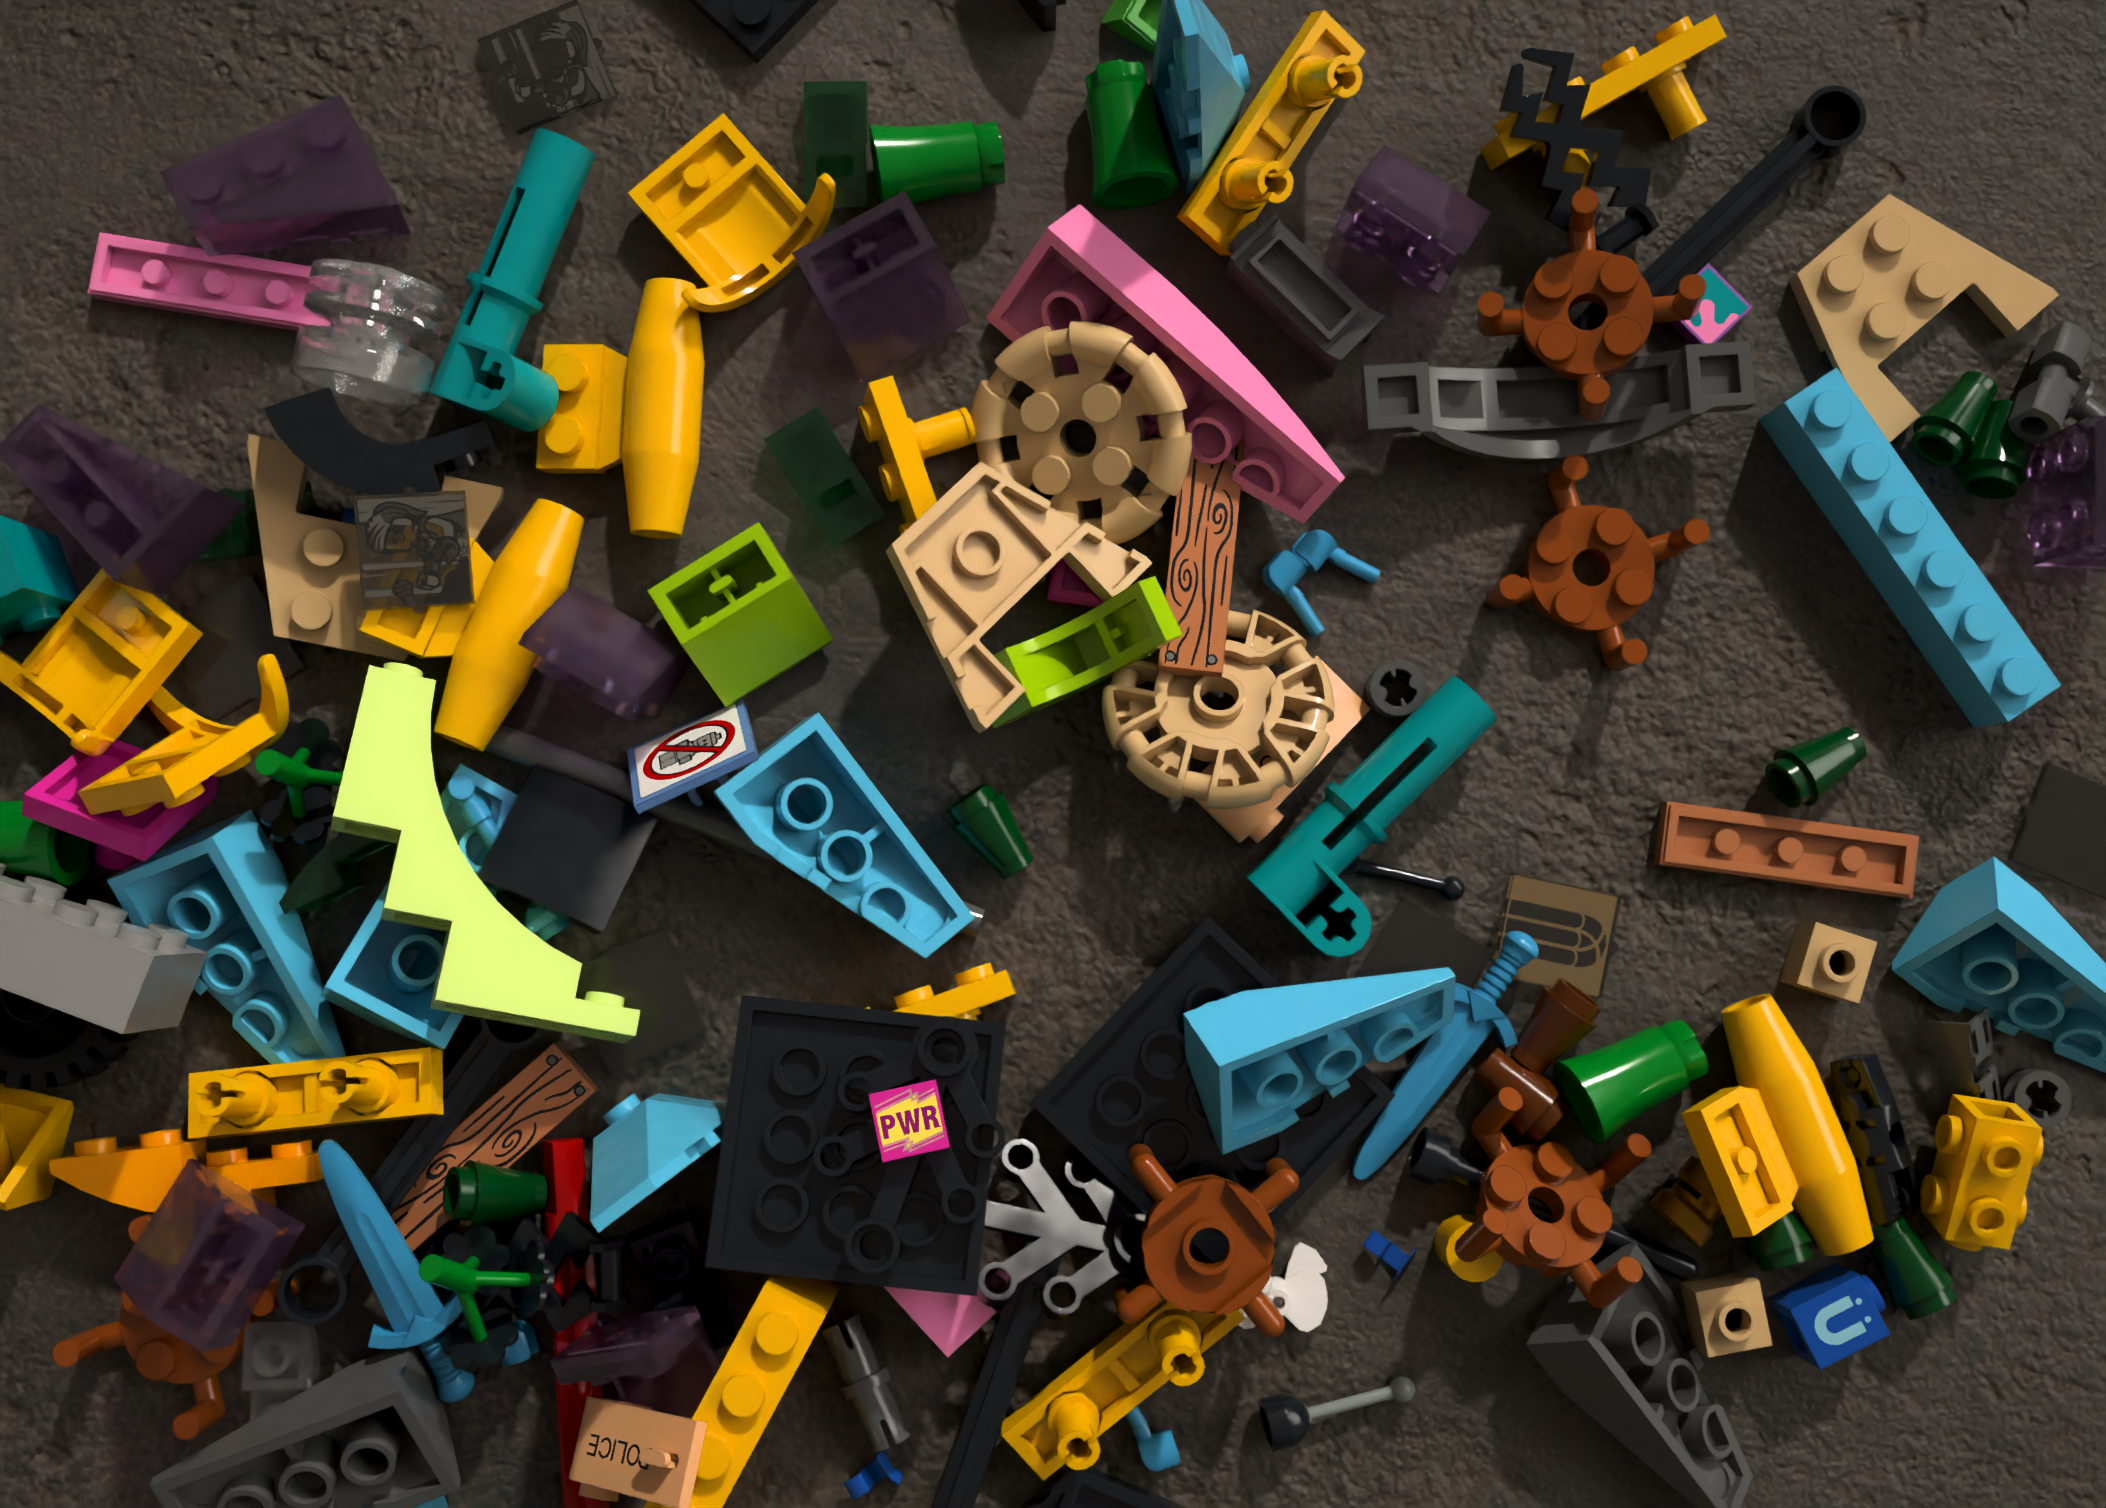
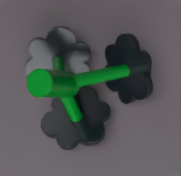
M307 718L298 726L293 722H289L283 736L259 753L255 760V768L258 773L281 782L287 787L280 792L279 799L266 802L259 810L261 822L270 827V835L275 841L283 842L292 838L299 844H312L323 837L324 827L331 826L335 808L331 806V793L321 786L332 785L340 787L343 773L335 772L333 762L337 761L341 756L342 748L337 741L329 739V728L321 719ZM308 784L315 786L302 791V788L306 787Z
M487 1224L471 1226L465 1234L461 1232L450 1233L443 1241L445 1253L441 1256L431 1254L422 1260L419 1266L420 1278L425 1282L454 1291L464 1314L459 1322L460 1327H455L446 1332L440 1342L443 1352L451 1356V1362L456 1369H466L471 1365L479 1368L493 1367L505 1357V1347L513 1345L519 1338L517 1328L512 1325L513 1319L509 1310L494 1308L483 1315L479 1313L473 1297L477 1292L484 1296H493L499 1293L503 1287H511V1297L513 1302L518 1304L520 1318H530L533 1313H540L543 1310L545 1302L553 1290L554 1268L549 1260H544L545 1250L541 1240H531L526 1250L519 1252L516 1260L517 1272L504 1271L503 1267L511 1259V1252L506 1245L496 1244V1233Z

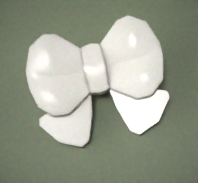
M1299 1242L1293 1246L1287 1263L1285 1278L1271 1277L1270 1274L1269 1281L1262 1290L1267 1297L1273 1300L1281 1315H1284L1300 1331L1309 1332L1321 1325L1327 1309L1328 1296L1325 1280L1320 1273L1327 1271V1265L1315 1248ZM1243 1311L1246 1319L1238 1325L1243 1329L1254 1328V1323Z

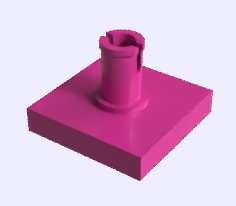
M116 739L98 757L87 755L78 750L23 794L22 816L97 843L95 849L96 862L104 868L123 870L134 865V862H138L139 859L142 861L148 860L215 799L218 777L212 775L202 781L201 784L205 791L201 795L174 808L166 809L163 802H158L140 813L124 817L120 810L90 815L78 791L145 751L142 748Z

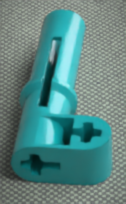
M544 128L535 129L477 273L471 271L467 273L465 280L470 291L428 391L429 394L459 408L521 431L533 432L542 428L550 421L556 411L559 400L558 385L555 379L548 373L515 357V353L530 316L542 311L544 305L537 299L595 159L594 153L583 145L556 132Z
M1451 675L1339 785L1331 781L1326 786L1325 799L1245 877L1318 950L1326 955L1336 957L1354 954L1363 948L1370 937L1372 927L1370 912L1338 875L1370 844H1382L1388 839L1384 830L1497 721L1495 714L1475 691L1462 680ZM1422 743L1428 748L1328 846L1321 842ZM1329 883L1337 891L1324 902L1326 907L1338 913L1343 912L1345 909L1349 912L1343 921L1349 931L1343 937L1334 933L1324 937L1322 932L1328 924L1320 914L1314 912L1303 924L1295 917Z

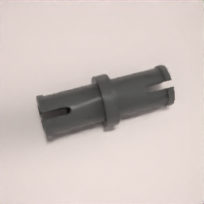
M859 1313L842 1319L851 1341L850 1347H847L836 1322L820 1332L826 1339L844 1384L839 1388L843 1399H851L871 1445L870 1450L872 1454L890 1448L880 1425L881 1420L884 1419L892 1440L895 1441L896 1445L910 1437L911 1434L904 1424L887 1384V1381L892 1378L887 1365L880 1367L861 1323V1316Z

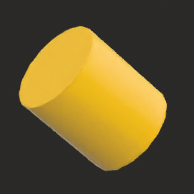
M1466 1213L1453 1214L1442 1221L1434 1237L1435 1251L1440 1261L1457 1276L1466 1281L1483 1282L1495 1276L1502 1267L1504 1260L1495 1250L1473 1262H1465L1458 1258L1455 1253V1243L1477 1218Z

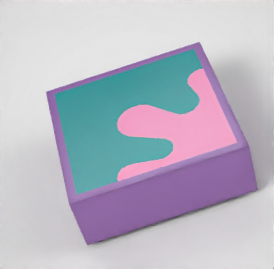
M1708 263L1697 273L1706 282V291L1698 313L1690 320L1669 322L1690 344L1716 343L1752 308Z

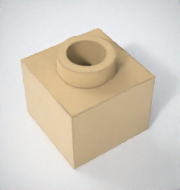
M1797 921L1779 982L1837 1001L1859 1004L1877 942L1818 922ZM1839 951L1841 955L1834 973L1830 968L1829 961L1832 954Z
M1740 1271L1680 1283L1692 1346H1696L1697 1350L1710 1358L1773 1346L1760 1281ZM1737 1308L1740 1325L1726 1327V1315L1732 1309Z

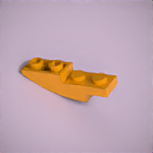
M168 1129L139 1134L140 1145L117 1148L116 1136L74 1142V1154L49 1160L50 1174L79 1190L115 1204L145 1212L178 1217L227 1218L254 1216L277 1206L275 1186L315 1182L324 1179L318 1150H313L312 1139L275 1143L271 1145V1155L248 1158L247 1147L207 1152L206 1139L182 1140L181 1129Z

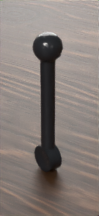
M1359 856L1341 872L1343 875H1351L1358 871L1438 891L1449 901L1459 900L1465 892L1463 881L1456 876H1449L1443 880L1362 860Z

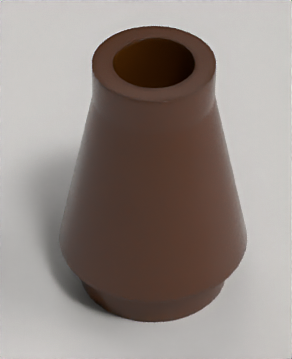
M1560 977L1552 988L1544 986L1518 1044L1514 1046L1510 1053L1530 1071L1542 1076L1551 1064L1598 1026L1594 1019L1601 1012L1602 1008L1582 990Z
M1498 1047L1472 1074L1483 1085L1492 1099L1504 1087L1514 1088L1521 1094L1523 1105L1509 1122L1520 1136L1526 1132L1536 1142L1540 1141L1554 1127L1571 1106L1560 1095L1563 1090L1562 1087L1530 1071L1521 1063L1507 1056Z

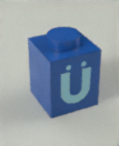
M1836 1263L1768 1297L1796 1355L1820 1370L1890 1335L1880 1315L1881 1312L1886 1310V1306L1877 1287L1866 1275L1860 1276V1274Z

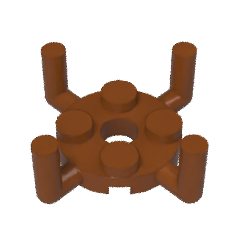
M1584 188L1578 190L1572 198L1568 223L1570 253L1547 262L1538 269L1535 278L1526 292L1523 308L1504 310V300L1500 294L1492 291L1484 293L1478 300L1477 328L1482 335L1487 337L1523 334L1525 343L1535 358H1539L1545 365L1553 369L1552 372L1565 379L1578 381L1580 414L1587 421H1597L1604 415L1610 395V386L1604 378L1616 374L1638 354L1648 339L1652 323L1685 321L1695 317L1706 291V282L1700 275L1689 274L1680 281L1676 295L1652 297L1646 280L1632 259L1596 250L1595 218L1599 199L1596 192ZM1580 302H1594L1603 309L1606 319L1596 329L1581 330L1571 323L1568 317L1570 309Z
M1571 455L1548 474L1547 485L1557 515L1546 522L1532 540L1524 560L1523 576L1520 577L1515 574L1505 576L1487 590L1486 600L1491 607L1496 609L1531 600L1541 614L1567 627V629L1579 633H1595L1605 665L1612 671H1622L1642 663L1647 657L1648 650L1643 641L1639 639L1625 641L1620 623L1632 617L1652 595L1654 588V563L1684 554L1704 543L1709 538L1710 529L1705 521L1693 519L1671 532L1646 538L1642 530L1634 523L1632 517L1622 509L1598 505L1581 506L1575 484L1587 474L1588 464L1582 456ZM1590 553L1601 561L1604 575L1602 581L1597 586L1584 585L1575 577L1573 562L1578 554Z
M1504 1087L1475 1117L1471 1124L1472 1134L1492 1163L1482 1173L1478 1185H1481L1480 1200L1475 1204L1477 1220L1458 1238L1455 1243V1253L1462 1261L1473 1262L1495 1250L1504 1260L1518 1268L1526 1264L1532 1268L1542 1270L1541 1276L1560 1277L1569 1274L1592 1307L1596 1309L1607 1308L1641 1280L1643 1270L1637 1260L1625 1256L1601 1275L1590 1258L1601 1247L1606 1232L1613 1223L1612 1212L1603 1201L1601 1193L1619 1184L1651 1154V1144L1645 1136L1636 1133L1632 1134L1602 1163L1587 1171L1574 1161L1572 1154L1566 1147L1556 1142L1549 1141L1542 1145L1527 1144L1512 1147L1501 1129L1522 1107L1523 1099L1521 1094L1514 1088ZM1528 1197L1537 1198L1549 1207L1553 1215V1223L1543 1222L1532 1213L1528 1205Z
M1136 1144L1132 1146L1127 1155L1129 1165L1135 1177L1155 1202L1149 1209L1140 1231L1141 1255L1148 1278L1137 1287L1130 1282H1122L1115 1287L1113 1300L1118 1317L1125 1323H1136L1164 1299L1176 1308L1188 1312L1213 1313L1217 1315L1231 1313L1242 1308L1264 1336L1268 1338L1278 1337L1285 1327L1284 1318L1273 1300L1262 1292L1269 1281L1275 1253L1274 1227L1268 1214L1298 1189L1299 1177L1285 1160L1273 1158L1264 1167V1175L1267 1180L1251 1193L1241 1185L1214 1174L1189 1178L1175 1184L1147 1145ZM1205 1228L1220 1230L1224 1233L1227 1240L1224 1254L1218 1260L1211 1263H1202L1195 1260L1190 1255L1189 1250L1193 1236Z
M150 1213L134 1219L128 1227V1235L133 1242L138 1244H144L158 1238L162 1257L147 1265L134 1279L125 1285L121 1294L122 1305L119 1321L92 1327L57 1343L53 1349V1359L61 1367H70L99 1352L126 1346L127 1351L135 1361L138 1372L143 1377L153 1381L163 1380L177 1384L191 1383L196 1405L178 1415L172 1425L173 1433L177 1438L190 1440L219 1422L225 1415L226 1408L218 1373L233 1365L242 1355L241 1353L245 1349L250 1337L255 1333L259 1316H265L280 1308L277 1300V1288L280 1279L254 1285L249 1275L239 1265L233 1266L225 1259L216 1255L219 1253L206 1248H189L182 1217ZM292 1279L291 1293L295 1299L298 1293V1286ZM183 1298L195 1300L203 1309L204 1323L198 1332L186 1331L177 1321L176 1309Z

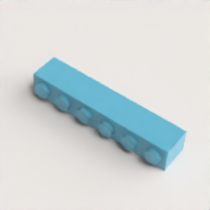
M1837 367L1759 419L1761 425L1974 728L2009 722L2062 686Z

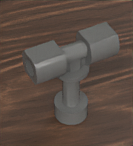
M2063 321L2040 336L2029 364V368L2037 380L2019 391L2008 419V425L2011 431L2022 440L2038 444L2061 431L2064 420L2073 417L2104 442L2100 456L2106 461V409L2090 397L2095 387L2094 381L2080 375L2092 346V340L2088 333L2078 325Z

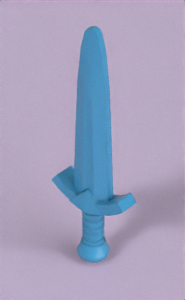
M1510 931L1505 934L1500 957L1495 959V964L1490 966V971L1485 973L1484 979L1480 980L1477 988L1472 989L1455 982L1453 1021L1425 1039L1392 1090L1396 1096L1375 1117L1357 1150L1351 1166V1172L1357 1179L1364 1180L1389 1159L1441 1097L1492 1030L1495 1032L1496 1040L1504 1047L1518 1044L1511 1023L1496 1006V1000L1501 998V993L1506 991L1508 988L1506 986L1511 984L1512 978L1516 977L1519 968L1521 969L1523 965L1526 966L1531 960L1538 957L1539 948L1531 936L1521 931Z
M332 1139L324 1140L320 1143L318 1149L322 1174L339 1217L391 1324L374 1323L368 1347L402 1349L418 1345L429 1367H431L432 1373L435 1375L438 1398L447 1403H454L464 1399L474 1387V1376L465 1369H456L451 1362V1356L446 1355L440 1345L444 1335L442 1331L454 1322L462 1312L458 1297L453 1292L443 1304L432 1284L420 1278L419 1262L371 1184L351 1156L336 1141Z

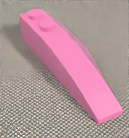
M1080 204L1047 227L985 318L1012 342L1032 330L1046 325L1050 326L1052 331L1069 328L1071 321H1089L1105 324L1133 336L1134 338L1131 343L1149 356L1155 352L1166 364L1183 393L1188 407L1182 410L1186 433H1192L1191 456L1202 463L1216 464L1225 459L1236 465L1232 480L1241 485V490L1302 524L1311 517L1345 478L1303 422L1235 345L1174 285ZM1073 354L1058 356L1061 375L1078 372L1077 361ZM1116 365L1107 380L1117 385L1125 393L1134 376L1119 365ZM1142 415L1145 425V437L1149 438L1152 434L1160 436L1157 415ZM1243 438L1245 440L1244 458L1238 462L1234 459L1232 451Z

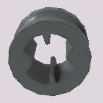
M1401 659L1389 660L1376 668L1368 677L1365 687L1366 699L1370 707L1380 716L1390 719L1402 718L1415 711L1424 701L1427 691L1426 679L1421 670L1413 663ZM1396 673H1399L1406 677L1404 688L1412 694L1407 704L1401 698L1395 702L1396 706H1393L1385 701L1388 691L1380 685V682L1384 675H1386L1388 680H1391L1396 676Z
M2022 1068L2013 1071L2004 1080L2000 1089L2002 1101L2016 1103L2042 1128H2050L2060 1124L2067 1117L2071 1108L2072 1095L2067 1083L2059 1075L2047 1070ZM2028 1086L2042 1088L2039 1095L2046 1101L2042 1110L2029 1108L2032 1100L2025 1094Z

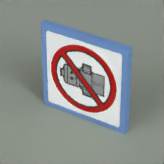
M743 698L729 707L722 706L627 749L634 807L637 813L640 814L686 792L695 805L701 806L703 801L699 786L714 779L722 785L728 780L727 773L758 760L759 755Z

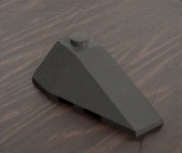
M1636 1243L1625 1244L1595 1266L1602 1275L1622 1257H1632L1642 1267L1643 1276L1641 1280L1604 1309L1592 1307L1574 1281H1572L1550 1297L1526 1346L1567 1397L1695 1507L1741 1508L1753 1478L1723 1407L1717 1404H1710L1697 1375V1372L1704 1366L1696 1346H1684L1672 1318L1680 1309L1671 1289Z
M411 1346L402 1349H390L349 1365L152 1477L149 1487L163 1508H412L459 1490L461 1479L444 1402L437 1396V1384L416 1347Z

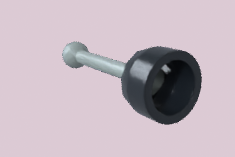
M1398 1376L1387 1387L1311 1407H1306L1293 1396L1276 1394L1258 1400L1259 1412L1268 1444L1274 1452L1290 1448L1302 1441L1309 1430L1311 1420L1391 1399L1399 1403H1406L1413 1398L1415 1386L1409 1378Z

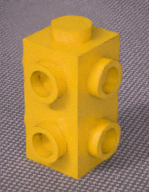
M1952 1093L1947 1114L1942 1115L1938 1120L1935 1131L1937 1153L1931 1174L1926 1175L1921 1183L1919 1194L1921 1198L1920 1206L1921 1212L1940 1233L1941 1238L1956 1248L1967 1251H1980L1983 1246L2010 1250L2015 1228L2020 1227L2024 1222L2027 1212L2025 1192L2032 1168L2040 1163L2043 1154V1128L2016 1103Z

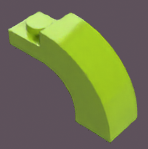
M1156 576L1136 582L1072 621L1042 635L1007 647L993 655L1026 689L992 723L993 728L996 729L1095 686L1111 678L1114 672L1138 660L1143 661L1157 654L1159 648L1181 637L1183 634Z

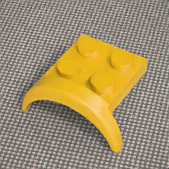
M722 113L630 190L628 195L639 210L707 286L700 289L686 288L681 293V297L689 306L696 310L718 313L733 310L757 298L786 276L810 252L823 234L831 217L835 203L836 185L830 175L823 173L817 178L813 194L807 205H805L727 116Z
M108 560L22 664L0 650V681L71 738L70 745L73 748L87 755L98 757L116 741L204 633L126 571Z
M274 654L262 655L257 663L261 683L259 711L237 726L219 724L196 714L180 703L161 685L146 704L171 735L78 791L90 815L120 810L123 816L127 817L140 813L158 802H163L166 809L180 806L195 799L205 791L201 784L202 781L212 775L220 777L244 767L251 762L252 757L277 742L283 736L289 723V699L286 684Z

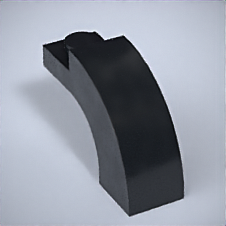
M330 387L263 408L269 423L278 437L305 465L338 485L375 496L413 497L441 491L442 488L433 465L443 462L446 473L463 469L483 461L480 449L495 445L485 420H475L407 443H385L360 432L344 417L335 402Z

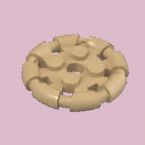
M1071 321L1069 328L1053 331L1050 326L1046 325L1032 330L1010 344L994 360L998 367L988 381L981 380L978 386L970 416L976 433L972 442H976L979 462L981 461L1028 489H1031L1034 485L1041 493L1054 495L1050 500L1051 508L1081 525L1084 522L1093 525L1106 533L1105 539L1116 545L1125 543L1151 528L1163 516L1161 507L1170 495L1178 496L1185 481L1192 450V433H1186L1182 410L1188 408L1175 377L1166 364L1155 352L1149 356L1131 343L1134 338L1133 336L1117 328L1089 321ZM1073 354L1077 361L1078 372L1061 375L1058 356ZM1116 365H1119L1134 376L1125 393L1117 385L1107 380ZM1018 381H1023L1035 390L1023 403L1010 395ZM1142 415H1157L1160 436L1145 438V425ZM1071 420H1084L1093 427L1096 434V444L1092 452L1079 453L1069 446L1066 439V429ZM1017 435L1020 457L1004 460L1000 438ZM1135 467L1147 474V478L1150 480L1142 492H1139L1126 482ZM1101 498L1102 517L1085 519L1083 501Z
M1229 610L1227 636L1246 639L1243 644L1233 640H1226L1222 677L1202 676L1201 678L1173 675L1172 672L1159 671L1157 673L1159 649L1157 654L1143 661L1133 662L1111 675V684L1105 686L1102 691L1101 704L1107 736L1113 749L1116 751L1122 750L1129 759L1126 765L1127 769L1150 789L1177 802H1181L1183 796L1207 801L1206 808L1232 809L1252 806L1270 800L1272 797L1271 791L1284 784L1289 788L1294 787L1314 768L1324 753L1330 740L1329 734L1325 731L1326 724L1333 721L1335 717L1333 689L1327 670L1321 659L1312 658L1306 651L1307 642L1301 635L1282 621L1257 610H1253L1252 615ZM1273 664L1276 666L1285 665L1289 670L1277 676L1276 679L1268 667ZM1146 681L1155 682L1154 691L1136 687ZM1218 690L1230 694L1236 703L1226 710H1214L1207 707L1201 698L1210 691ZM1282 710L1295 712L1301 718V721L1281 718ZM1158 726L1160 738L1149 744L1143 733ZM1264 748L1273 761L1259 768L1254 760L1258 758L1261 749ZM1191 758L1215 763L1213 775L1188 771Z

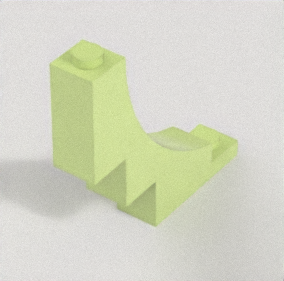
M389 662L385 663L383 668L369 665L330 830L397 843L380 919L446 932L430 1009L623 1044L630 1041L636 1036L641 1010L625 1008V998L610 993L589 991L586 992L585 1000L575 998L582 963L551 947L511 915L479 879L460 849L445 816L433 768L431 710L436 680L424 678L423 672L420 669L407 664Z

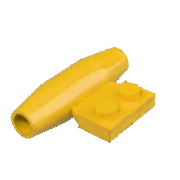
M652 278L645 282L628 358L604 344H544L542 371L555 379L558 385L559 400L556 411L550 421L538 429L536 469L547 474H605V471L623 463L630 533L636 536L657 539L682 537L700 453L705 367L699 310L689 306L681 297V293L686 288L696 289V286L691 282L675 278Z
M538 498L495 562L486 554L474 538L467 536L472 602L423 605L425 598L435 597L441 593L414 595L419 605H411L408 598H405L404 600L408 606H405L400 598L396 596L373 598L359 629L361 634L421 659L452 657L433 731L435 734L463 747L483 752L525 689L567 594L585 521L575 511L556 502ZM427 522L426 529L428 531L438 534L439 539L445 537L442 527ZM406 526L403 533L405 535V542L401 544L404 540L402 535L396 550H409L412 541L413 545L417 546L418 530L414 529V532H412V526ZM421 535V538L427 539V536ZM420 540L419 550L425 547V542ZM427 540V545L429 547L432 543L431 541ZM443 542L433 553L435 561L445 552L446 545ZM413 548L412 551L407 553L397 552L393 555L390 562L422 561V558L417 556V548ZM426 551L421 552L422 556H428V554H424ZM452 554L446 555L448 563L455 558ZM430 560L426 562L427 571H433V562ZM457 565L441 566L439 574L441 585H444L446 576L451 571L456 570ZM424 567L387 569L384 575L390 576L383 577L378 589L393 588V585L399 580L410 581L414 587H417V578L420 573H424ZM422 575V576L420 577V579H419V586H420V587H421V580H422V579L426 580L424 575ZM398 583L395 589L400 588L403 585ZM403 587V588H401V589L395 591V593H399V592L404 591V590H406V589H405V587ZM405 591L399 594V596H407V592Z
M1771 994L1753 996L1724 1008L1721 1011V1016L1738 1086L1717 1091L1685 1110L1681 1115L1733 1238L1755 1236L1795 1209L1823 1255L1837 1256L1863 1248L1873 1241L1874 1236L1856 1160L1814 1061Z

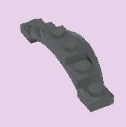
M1749 341L1684 345L1678 350L1635 356L1616 374L1604 378L1610 386V395L1605 413L1597 421H1587L1580 414L1578 381L1565 379L1552 372L1553 369L1548 366L1450 368L1428 366V362L1363 366L1360 371L1365 435L1421 432L1424 434V437H1428L1456 451L1504 461L1564 460L1571 455L1586 457L1606 453L1665 434L1704 413L1748 410L1755 405Z

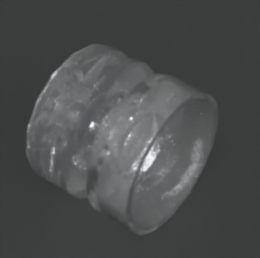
M339 259L313 261L308 282L317 291L306 292L303 307L311 314L329 322L330 326L308 325L298 328L289 373L320 388L330 387L332 392L366 401L404 407L424 406L427 403L435 362L422 352L409 347L408 343L427 344L438 342L441 337L442 328L431 319L443 318L449 298L440 289L422 280L382 265Z

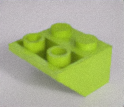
M759 522L647 590L681 646L725 707L731 706L834 642L831 634Z

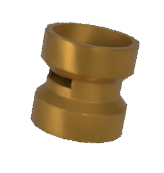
M1691 1155L1679 1169L1680 1179L1672 1188L1661 1189L1649 1202V1205L1679 1234L1696 1247L1701 1248L1713 1235L1712 1224L1720 1215H1723V1212L1701 1160Z

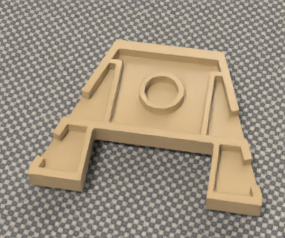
M1888 194L1789 280L1820 353L1826 351L1833 369L1837 367L1889 442L1894 440L1921 415L1880 371L1878 365L1960 293L1965 291L2006 338L2020 330L2059 296L2049 285L1891 194Z
M249 434L247 448L274 636L408 662L411 654L365 636L359 631L373 601V598L365 597V589H378L383 577H364L381 576L387 570L363 571V563L390 562L393 555L385 556L373 553L367 547V540L361 541V539H367L365 527L300 514L309 467L297 458L282 441ZM445 476L441 496L463 495L466 535L478 542L479 536L494 511L496 512L503 500L505 490L498 486ZM376 529L371 536L370 546H372ZM389 532L387 549L396 550L402 534L395 536L394 533ZM375 542L374 550H375V551H378V548H377L376 542Z
M981 461L886 550L894 570L972 727L979 734L985 731L1026 690L980 642V638L1061 559L1070 566L1103 602L1128 588L1152 564L1147 556L1135 549L1128 552L1105 539L1106 533L1087 522L1081 525L1050 507L1051 501Z

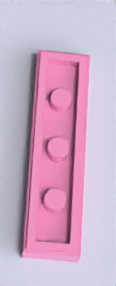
M99 232L87 293L100 300L342 338L353 278L342 271Z

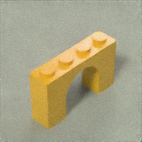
M773 1274L766 1281L692 1417L694 1420L708 1423L689 1508L723 1507L841 1288L840 1286L829 1280ZM647 1501L644 1508H673Z

